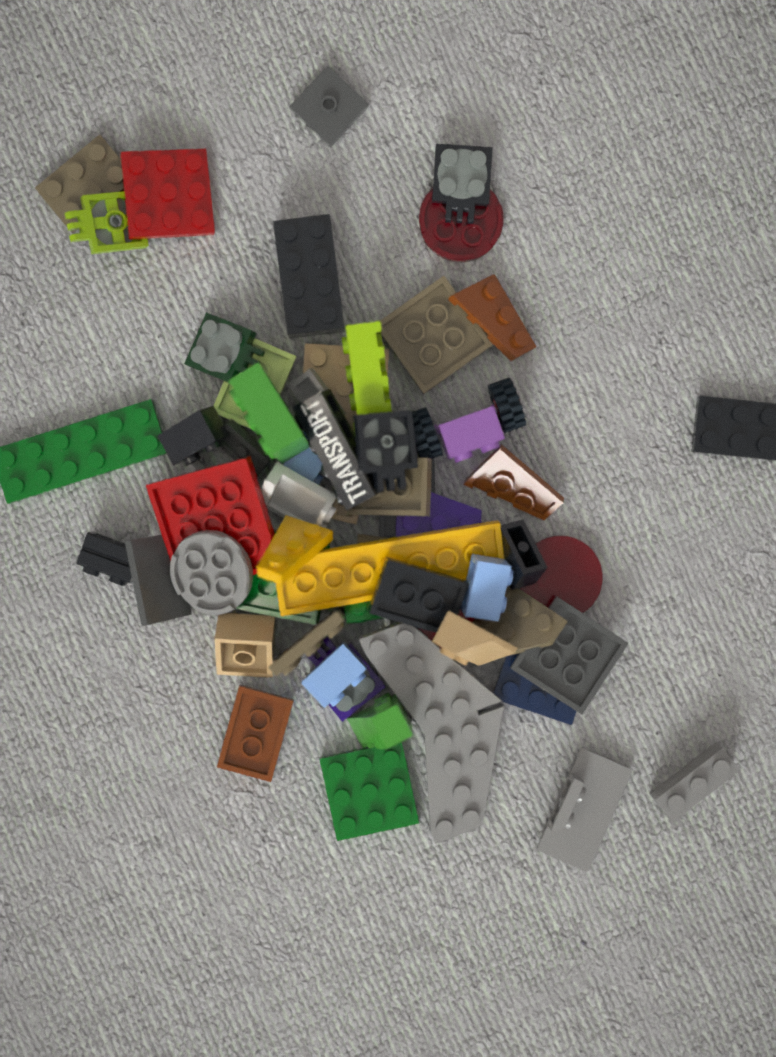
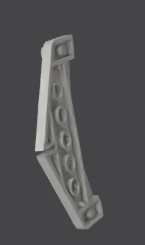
M397 622L359 636L366 656L424 732L429 828L435 844L478 828L484 820L504 706L501 703L477 712V710L499 703L502 700L456 660L440 653L441 648L417 627Z

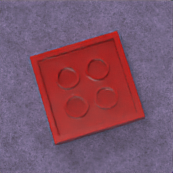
M206 148L123 151L120 153L129 240L208 236L215 234Z

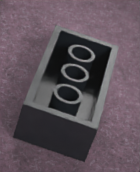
M330 214L273 221L289 339L345 332Z

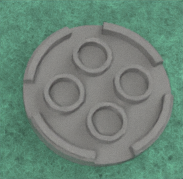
M202 530L191 534L179 544L175 553L172 554L170 562V576L175 591L193 606L196 611L203 614L221 615L232 611L246 599L252 587L253 569L248 554L234 538L220 531Z

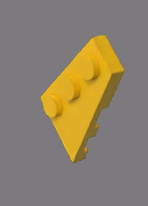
M285 515L257 566L258 577L283 585L333 541V531L317 524Z

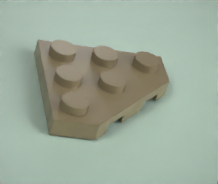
M507 586L505 592L507 598L506 609L504 613L500 614L499 622L475 618L472 624L517 647L514 654L525 652L527 649L552 645L568 621L522 590H511L510 586Z

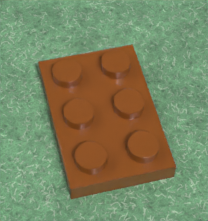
M239 685L217 768L271 782L294 699Z

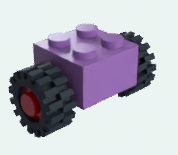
M508 377L488 385V392L492 402L490 407L438 426L437 424L433 425L427 407L413 411L415 444L419 458L434 459L443 455L438 434L447 459L454 458L455 463L473 457L472 451L481 449L483 454L500 447L499 442L505 439L503 432L507 433L526 426L525 413L511 378Z

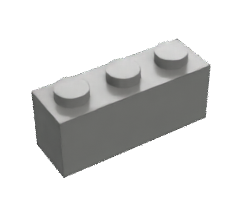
M715 742L649 794L665 815L674 822L738 773L740 769L724 748Z

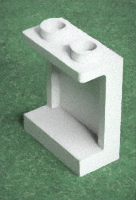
M279 462L275 464L261 488L267 509L283 518L287 515L327 528L328 525L323 522L329 523L336 511V508L332 506L336 499L334 493Z

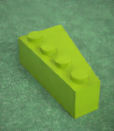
M381 321L345 325L347 337H342L343 353L349 354L351 364L345 366L347 383L353 382L354 393L349 394L351 411L357 410V415L392 412L384 345L381 335Z

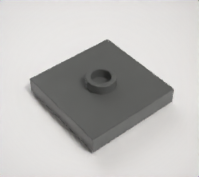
M327 65L289 106V109L331 148L366 111L369 104Z

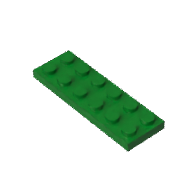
M149 399L1 446L0 484L7 504L167 454L157 436L163 431L153 400Z

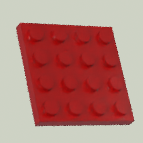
M250 456L145 485L170 561L172 554L175 553L177 547L185 538L198 531L215 530L231 536L245 549L252 564L253 575L258 574L257 566L275 533Z

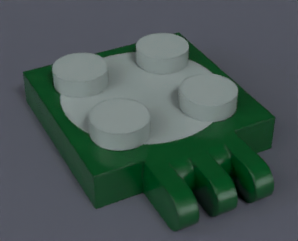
M206 312L184 364L229 383L230 379L248 369L249 364L254 365L258 362L260 364V361L252 357L254 354L263 357L265 351L252 346L257 334L256 332Z

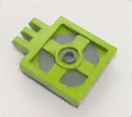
M124 191L82 195L80 197L82 210L64 213L65 219H77V222L67 224L68 231L79 230L80 232L79 234L69 235L70 242L89 241L91 255L143 249L149 246L148 239L129 240Z

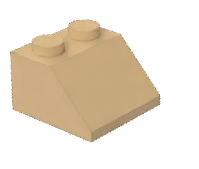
M448 611L432 641L441 646L440 653L467 666L468 662L480 666L514 654L517 650V647Z
M237 613L218 615L214 638L217 675L273 678V673L268 667L274 661L275 617L262 614Z

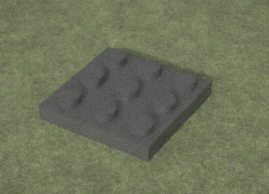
M555 596L548 608L568 622L552 645L542 648L535 647L518 653L510 668L575 711L583 714L629 643Z

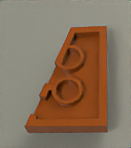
M495 274L448 298L454 306L458 304L468 314L466 318L472 324L477 323L487 333V339L510 361L536 348L534 341Z

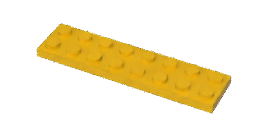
M495 520L323 549L283 585L275 583L281 616L371 601L386 557L466 580L472 554L504 559L500 522Z

